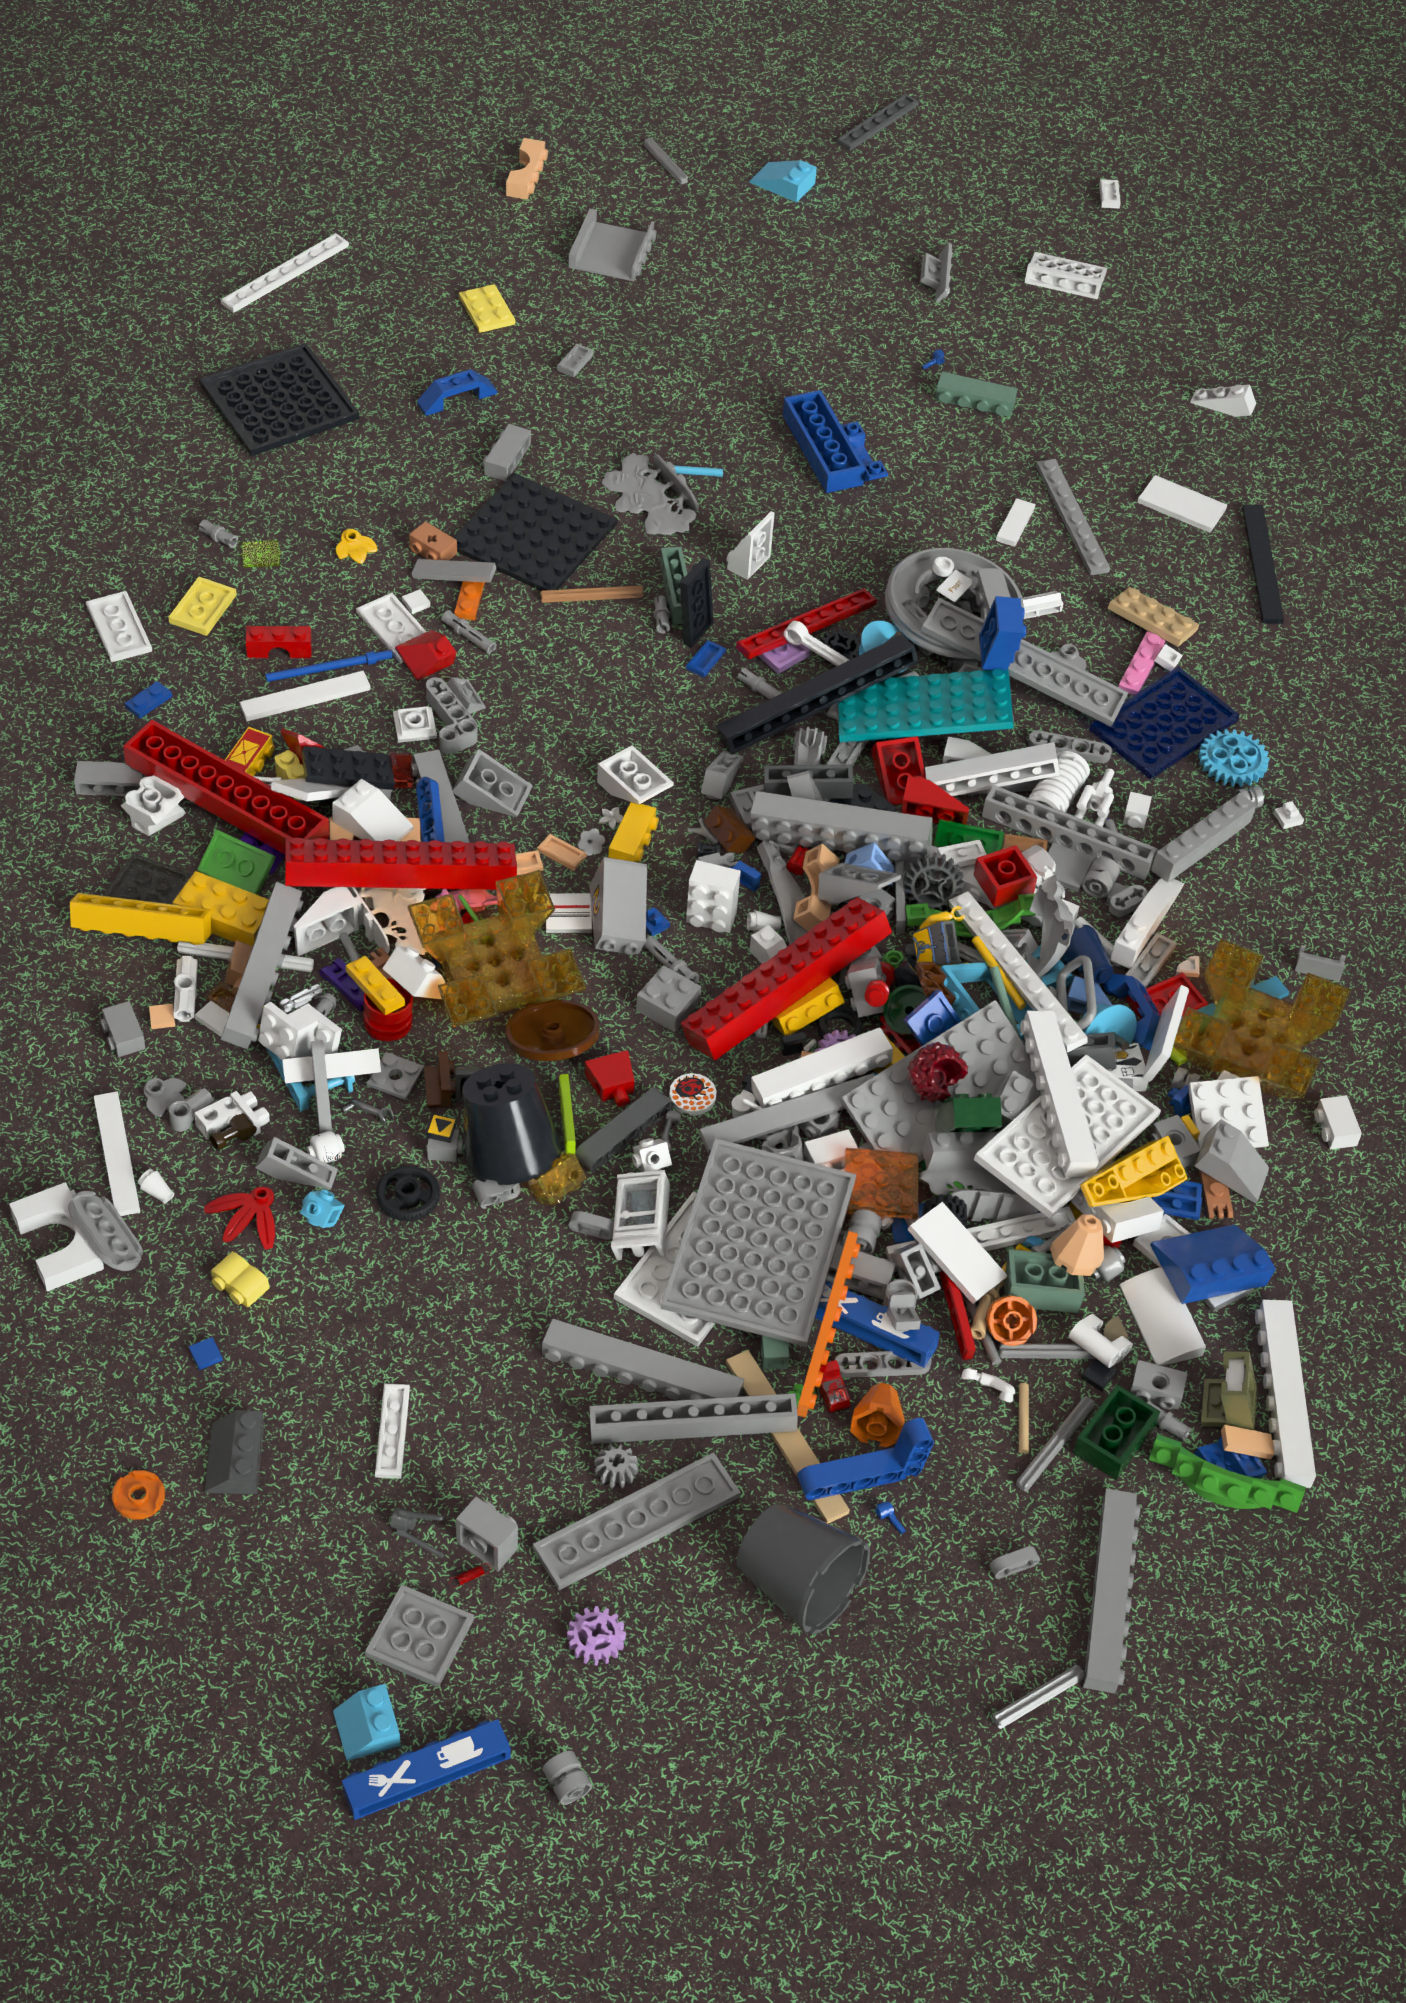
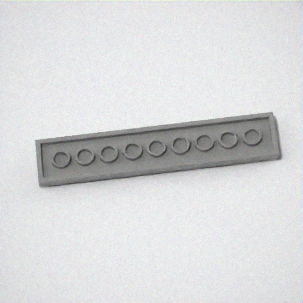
M938 598L924 622L921 632L981 661L979 633L985 620ZM1021 639L1019 651L1015 652L1014 662L1009 665V676L1110 727L1129 693Z

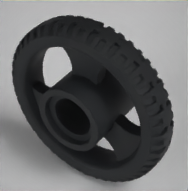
M405 1165L404 1167L400 1166L391 1169L390 1172L388 1171L382 1176L376 1189V1198L381 1210L393 1219L405 1220L406 1222L419 1220V1218L422 1219L429 1215L437 1206L440 1197L439 1184L436 1178L426 1169L414 1165ZM414 1177L424 1180L430 1186V1189L420 1190V1183ZM393 1180L397 1181L395 1185L396 1196L392 1199H386L385 1190ZM420 1202H423L425 1204L422 1207L415 1210H400L401 1207L404 1209H412L416 1207Z

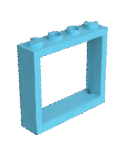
M986 962L943 965L940 968L947 976L943 984L956 997L951 1006L961 1021L980 1010L961 983L987 981L997 994L989 970L990 967ZM1007 993L1014 1018L1019 1023L1016 1025L1021 1040H1023L1024 1035L1020 1032V1023L1024 1020L1027 1011H1033V1009L1025 1001L1026 1007L1019 1010Z

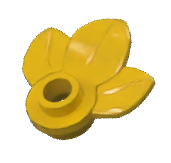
M354 529L345 530L341 535V542L336 546V554L339 559L349 556L360 564L365 561L367 552H377L375 542L369 537L361 536Z

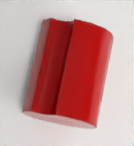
M801 846L795 848L786 864L789 872L797 875L803 874L805 853L809 850L808 848H802Z

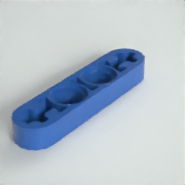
M423 777L418 782L416 788L422 842L433 840L445 842L438 782L429 777ZM432 802L430 809L427 811L429 804ZM434 821L432 828L429 830L430 824Z

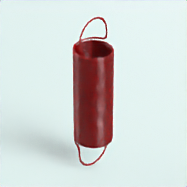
M482 1565L476 1566L457 1575L455 1579L459 1580L460 1585L484 1575Z

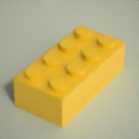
M195 871L172 903L173 905L211 909L212 934L233 942L238 940L253 947L269 899Z

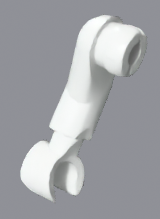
M973 1368L963 1370L961 1379L976 1380L981 1385L1000 1390V1400L1006 1402L1013 1401L1015 1389L1009 1383L984 1372L981 1374L977 1373V1370Z

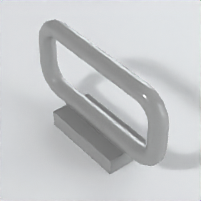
M1085 955L1076 957L1061 969L1056 980L1057 989L1052 986L1047 987L1068 1012L1066 978L1072 971L1083 965L1087 1013L1083 1019L1077 1022L1081 1030L1092 1023L1097 1013L1092 962Z

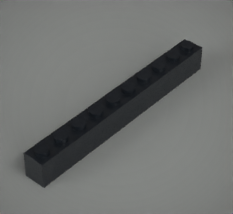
M900 635L716 725L720 742L731 754H735L917 664L915 646L903 635Z

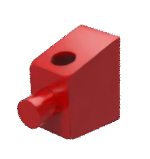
M628 1050L585 1061V1076L602 1101L614 1099L618 1107H624L629 1104L630 1099L628 1095L634 1093V1076Z

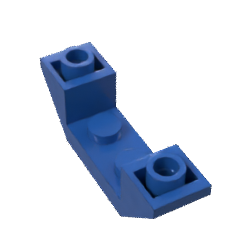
M469 369L434 380L418 399L417 404L425 416L444 410L443 398L473 390L477 397L482 399L497 394V390L488 378Z
M859 422L841 425L865 466L864 481L887 477L888 472L881 460L873 462L864 447L865 432Z
M1112 974L1111 978L1103 986L1109 995L1114 994L1120 999L1129 994L1132 1000L1139 1004L1140 1007L1137 1009L1143 1018L1137 1022L1133 1040L1135 1043H1138L1140 1048L1143 1046L1150 1051L1161 1015L1140 981L1133 976Z

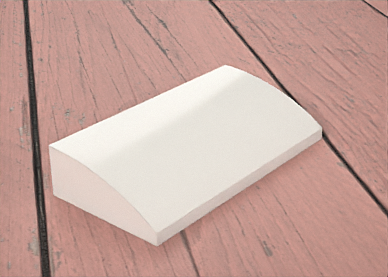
M1162 1267L1139 1274L1119 1285L1156 1365L1165 1366L1203 1356L1206 1348L1186 1304H1181Z

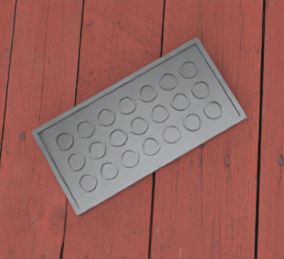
M996 1000L840 1098L890 1179L897 1177L923 1160L922 1151L929 1133H936L934 1107L942 1103L937 1100L934 1103L927 1100L921 1101L913 1091L911 1082L907 1078L909 1072L907 1067L910 1061L914 1060V1056L918 1053L919 1049L932 1043L940 1042L944 1045L953 1046L960 1053V1058L967 1063L968 1074L965 1078L959 1079L956 1085L948 1086L951 1097H954L955 1094H969V1098L978 1097V1094L992 1093V1096L995 1097L1003 1078L1013 1070L1036 1085V1076L1030 1066V1055L1026 1052L1025 1045Z

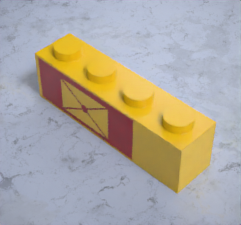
M248 727L225 761L254 776L256 772H261L266 758L273 755L275 747L272 735Z

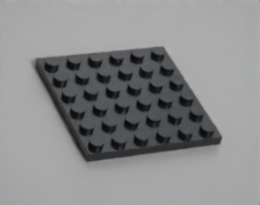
M307 343L199 379L200 386L251 456L360 419L358 410Z
M514 473L453 538L457 540V552L477 562L495 563L497 571L540 591L558 590L617 525V519Z

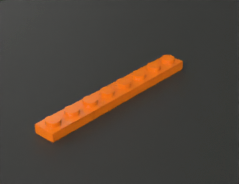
M848 1231L798 1403V1416L806 1418L808 1409L814 1410L817 1395L813 1394L815 1386L820 1388L824 1373L819 1371L821 1364H827L830 1351L826 1350L827 1343H833L836 1329L832 1328L834 1321L839 1322L842 1307L838 1305L840 1300L845 1301L849 1286L844 1284L846 1278H852L855 1265L851 1264L852 1257H858L861 1245L856 1243L858 1233Z

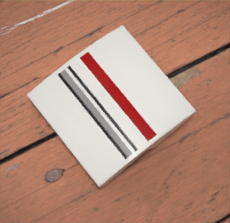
M590 893L546 894V933H592Z

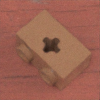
M426 521L409 534L410 549L415 554H420L428 560L449 561L457 554V540Z

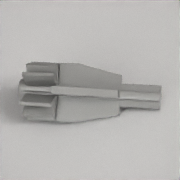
M807 727L806 731L800 728L799 732L796 731L793 751H795L794 765H820L821 755L824 756L827 736H824L823 731L818 733L817 728L810 729L809 727Z

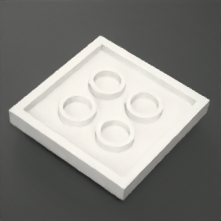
M1259 1076L1188 1084L1193 1123L1200 1131L1196 1142L1200 1149L1207 1132L1220 1119L1242 1131L1254 1148L1269 1146Z

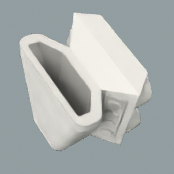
M154 775L141 779L140 787L137 790L128 792L125 796L126 801L121 805L131 817L132 827L148 836L186 814L184 809L178 805L184 798L180 790Z

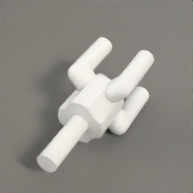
M1107 769L1100 782L1093 783L1092 786L1087 785L1084 788L1077 803L1078 809L1074 815L1075 817L1083 819L1087 809L1097 811L1098 818L1095 824L1103 827L1110 812L1109 807L1114 799L1113 789L1109 787L1114 770Z

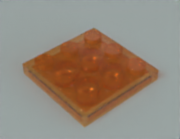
M856 1148L845 1149V1171L857 1174L846 1211L847 1214H853L856 1210L864 1209L870 1210L879 1216L917 1219L918 1153Z

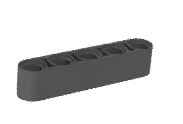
M656 1087L650 1089L583 1142L575 1151V1159L590 1172L594 1173V1169L598 1166L602 1167L613 1158L611 1156L614 1153L622 1151L629 1145V1141L633 1138L637 1139L646 1131L649 1125L653 1126L663 1118L662 1115L665 1112L671 1111L674 1102Z

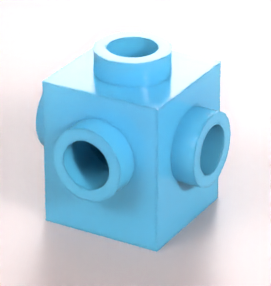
M321 1189L319 1191H312L305 1196L300 1214L305 1216L307 1222L314 1226L322 1228L333 1227L345 1205L335 1199L333 1193Z

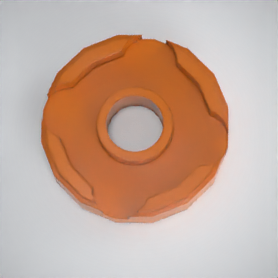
M134 1470L129 1472V1475L118 1479L112 1489V1501L116 1511L123 1517L140 1520L153 1516L160 1510L165 1501V1488L157 1475L146 1470ZM135 1490H144L146 1492L142 1499L137 1500L131 1497Z

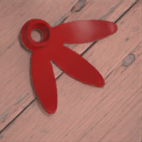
M257 1187L250 1194L234 1193L224 1195L204 1206L205 1213H218L241 1207L233 1215L223 1235L225 1243L236 1238L250 1223L254 1215L257 1214V1230L261 1243L265 1250L273 1248L275 1224L269 1206L274 1201V1193L271 1189Z

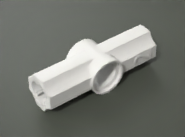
M182 956L181 959L177 960L176 978L174 980L175 999L173 1015L180 1022H189L195 1016L198 961L191 956Z

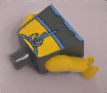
M956 906L949 913L944 911L928 916L920 925L919 930L913 933L914 943L906 945V954L911 957L916 956L917 962H934L939 968L943 965L960 964L955 924L950 919L955 921L963 920L965 915L960 917L954 915V912L961 910L962 907Z

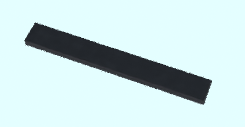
M1243 505L1242 512L1262 623L1283 624V611L1263 505Z

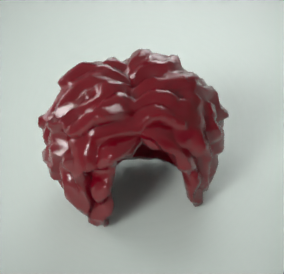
M935 1042L919 1049L918 1053L914 1056V1060L910 1061L907 1067L909 1071L907 1078L911 1082L913 1091L921 1101L927 1100L931 1103H934L936 1100L943 1102L950 1098L951 1093L948 1091V1086L956 1085L959 1079H964L968 1074V1065L960 1058V1053L953 1046L944 1045L940 1042Z

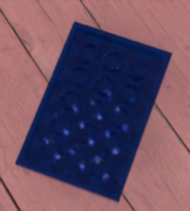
M1177 667L1125 701L1111 727L1096 720L1090 725L1089 730L1151 780L1199 748L1205 738L1209 739L1210 734L1216 735L1217 731L1222 732L1239 720L1240 714L1180 667Z

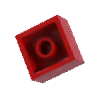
M1017 845L976 858L973 876L993 907L1018 900V895L1034 893L1037 875Z

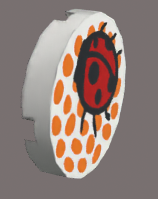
M689 1073L681 1075L674 1080L670 1086L669 1099L674 1102L673 1107L677 1111L697 1116L712 1109L716 1101L717 1091L709 1078L701 1074Z

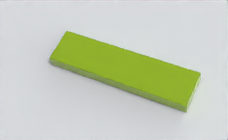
M560 1074L559 1097L565 1156L567 1158H575L576 1141L569 1075Z

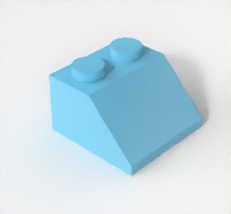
M386 1684L358 1691L333 1710L347 1761L400 1746V1733Z

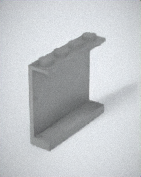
M589 209L569 252V268L634 281L636 276H640L641 264H645L647 253L651 251V241L656 239L657 231L654 230V222L652 221L648 226L647 232L599 223L597 222V210Z

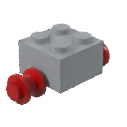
M878 956L851 962L845 976L846 986L848 989H852L853 993L851 998L852 1009L857 1011L858 1017L882 1013L884 1011V1004L889 996V986L893 982L894 968L887 962H880Z

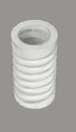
M1062 751L1057 754L1060 775L1040 779L1029 795V799L1062 812L1067 811L1090 774L1087 762L1080 755L1071 751Z

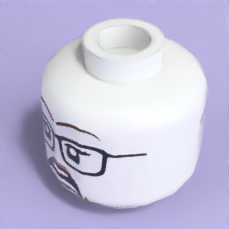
M326 1131L310 1138V1146L307 1147L309 1155L327 1164L339 1160L342 1152L345 1151L340 1135H335L333 1131Z

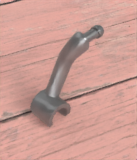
M351 1100V1104L342 1108L343 1112H347L354 1107L355 1109L378 1116L382 1125H386L384 1116H389L394 1121L393 1111L390 1108L380 1110L357 1100Z
M673 1110L669 1111L666 1115V1123L661 1136V1140L667 1142L669 1152L671 1151L669 1141L672 1124L679 1125L681 1114Z

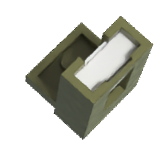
M1224 1351L1223 1367L1226 1379H1204L1202 1427L1223 1428L1224 1425L1255 1431L1257 1386L1250 1352Z

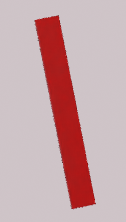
M861 589L742 639L736 643V648L748 660L789 643L784 637V631L792 621H799L804 624L808 634L873 607L877 604V599L866 589Z

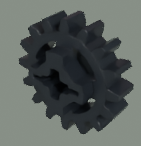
M839 628L838 632L831 629V634L825 632L824 637L820 638L822 643L849 660L859 656L861 637L857 638V632L851 634L850 629L846 632L842 628Z

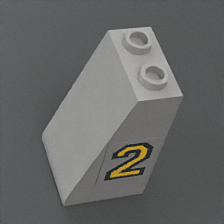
M604 857L589 885L595 949L628 955L639 954L646 942L647 864Z

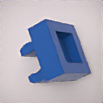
M653 907L646 911V932L650 936H655L670 927V922L657 909Z
M1185 1085L1181 1090L1172 1088L1167 1096L1173 1098L1169 1104L1174 1106L1175 1115L1181 1118L1191 1111L1188 1085Z

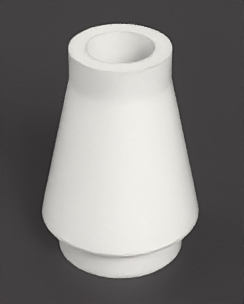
M756 910L748 913L747 929L752 930L753 933L768 925L773 930H780L781 928L780 916H773Z
M149 1169L138 1180L141 1190L159 1199L164 1204L174 1197L175 1193L169 1188L158 1171Z

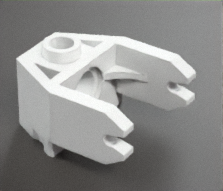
M1036 844L1022 852V854L1037 875L1035 888L1038 889V886L1045 879L1053 875L1052 872L1055 871L1056 864L1047 851ZM1061 885V888L1063 890L1061 898H1065V889Z

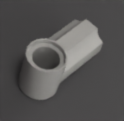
M205 1088L199 1089L184 1101H175L170 1105V1125L173 1130L179 1132L188 1130L191 1127L192 1121L195 1120V1112L215 1103L208 1090Z

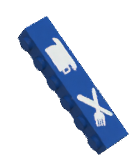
M827 1280L815 1317L823 1321L833 1283ZM847 1291L845 1301L840 1300L838 1306L842 1307L839 1322L834 1321V1327L885 1351H891L898 1357L907 1359V1361L925 1368L938 1347L940 1332L921 1323L920 1329L909 1331L895 1330L887 1315L888 1307L884 1305H879L851 1291Z
M497 1719L492 1722L484 1721L467 1732L458 1731L451 1735L449 1739L441 1742H430L423 1749L416 1752H405L393 1761L379 1762L372 1769L365 1772L351 1773L346 1779L342 1780L343 1793L353 1818L356 1820L511 1758V1748L499 1720Z

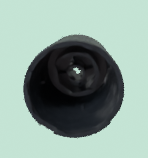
M497 1064L475 1072L465 1081L462 1089L465 1161L469 1173L482 1182L493 1180L497 1181L498 1185H511L532 1180L550 1170L552 1162L556 1158H560L562 1147L534 1073L527 1067L518 1064Z

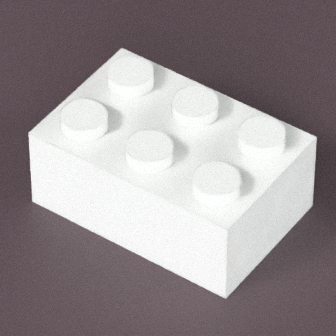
M696 860L689 879L686 923H690L695 927L711 928L716 932L730 933L737 913L741 871Z

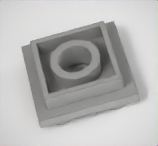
M385 1052L380 1060L381 1072L373 1073L367 1082V1086L406 1100L423 1072L424 1066ZM392 1075H400L402 1077L397 1080L390 1079Z

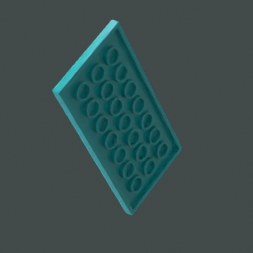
M1009 668L1005 671L1003 669L899 678L890 677L838 702L840 742L1014 729Z

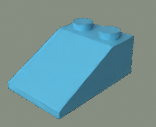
M801 160L768 162L750 180V183L797 203L815 184L817 167Z

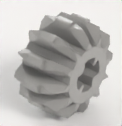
M610 1444L608 1451L601 1449L599 1457L595 1459V1475L600 1477L602 1485L610 1481L611 1489L615 1486V1483H618L623 1489L625 1482L632 1484L634 1476L638 1474V1459L636 1456H632L631 1448L624 1451L622 1444L618 1446V1449H614Z

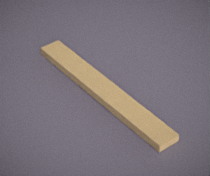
M749 1350L726 1359V1365L731 1373L744 1379L743 1392L746 1396L777 1395ZM798 1427L797 1431L770 1433L796 1476L801 1469L810 1465L820 1464ZM840 1494L812 1500L827 1524L849 1514L850 1509Z

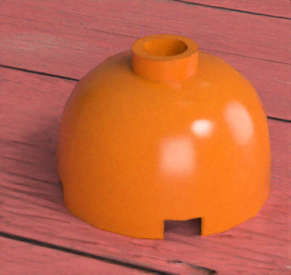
M1007 1295L1000 1297L991 1303L987 1310V1330L995 1340L1004 1345L1017 1346L1024 1344L1027 1341L1026 1339L1036 1330L1037 1316L1035 1309L1028 1301L1019 1296Z

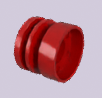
M386 978L405 999V1006L384 1015L364 993L363 1025L365 1031L371 1037L380 1041L390 1042L405 1037L412 1028L413 995L395 979Z

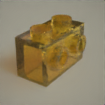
M561 1153L560 1158H556L552 1162L550 1170L527 1182L540 1204L552 1206L562 1201V1196L566 1193L580 1188V1183L586 1180L587 1176L575 1154Z

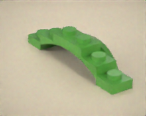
M1036 893L1018 895V900L985 912L1000 930L1011 924L1021 923V916L1036 915L1030 911ZM928 903L905 905L908 926H920L928 916L942 912L929 908ZM950 919V921H954L956 936L974 937L961 921Z
M1157 1434L1149 1460L1172 1468V1474L1177 1475L1191 1490L1216 1504L1238 1509L1261 1507L1271 1509L1272 1505H1276L1295 1513L1298 1512L1305 1493V1486L1282 1478L1280 1481H1271L1228 1471L1194 1455L1181 1446L1182 1442Z

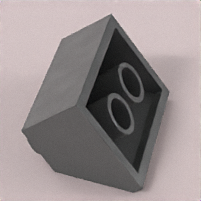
M236 1410L212 1423L205 1493H258L264 1434L263 1411Z

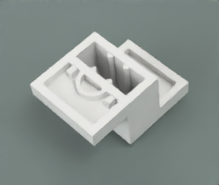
M269 1002L263 1008L258 1041L281 1060L311 1056V1041L323 1040L325 1055L335 1054L338 1052L342 1029L310 1004H306L287 1015L272 1002Z

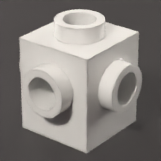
M644 1139L639 1142L640 1145L633 1147V1164L635 1168L642 1172L659 1171L661 1168L672 1165L667 1142L661 1139Z

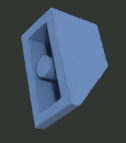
M1075 976L1067 997L1068 1010L1083 1015L1087 1012L1084 978ZM1094 982L1096 1005L1107 1004L1111 1006V1002L1098 983Z

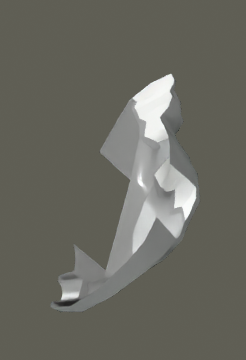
M1056 874L1048 877L1038 886L1030 908L1031 912L1043 917L1040 960L1026 954L1028 965L1039 978L1046 974L1064 955L1070 945L1075 928L1073 915L1061 899L1063 890ZM1064 933L1068 934L1066 940H1062V935Z

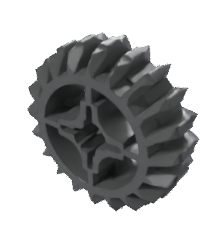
M934 852L933 857L929 858V855L925 853L923 860L917 856L916 863L911 862L909 864L910 869L905 870L906 877L903 878V884L906 885L905 893H908L907 898L914 900L913 904L928 903V907L931 909L938 907L942 911L943 905L950 908L949 900L957 895H961V888L964 886V881L962 880L963 872L959 871L960 866L958 864L953 865L954 859L952 858L946 861L945 854L941 858H937V853ZM923 873L924 880L921 881L919 886H916L915 881L917 877ZM949 878H951L952 884L949 887V889L944 892L943 885L947 883V880ZM930 880H931V881H934V882L937 881L938 886H937V884H933V882L930 883Z

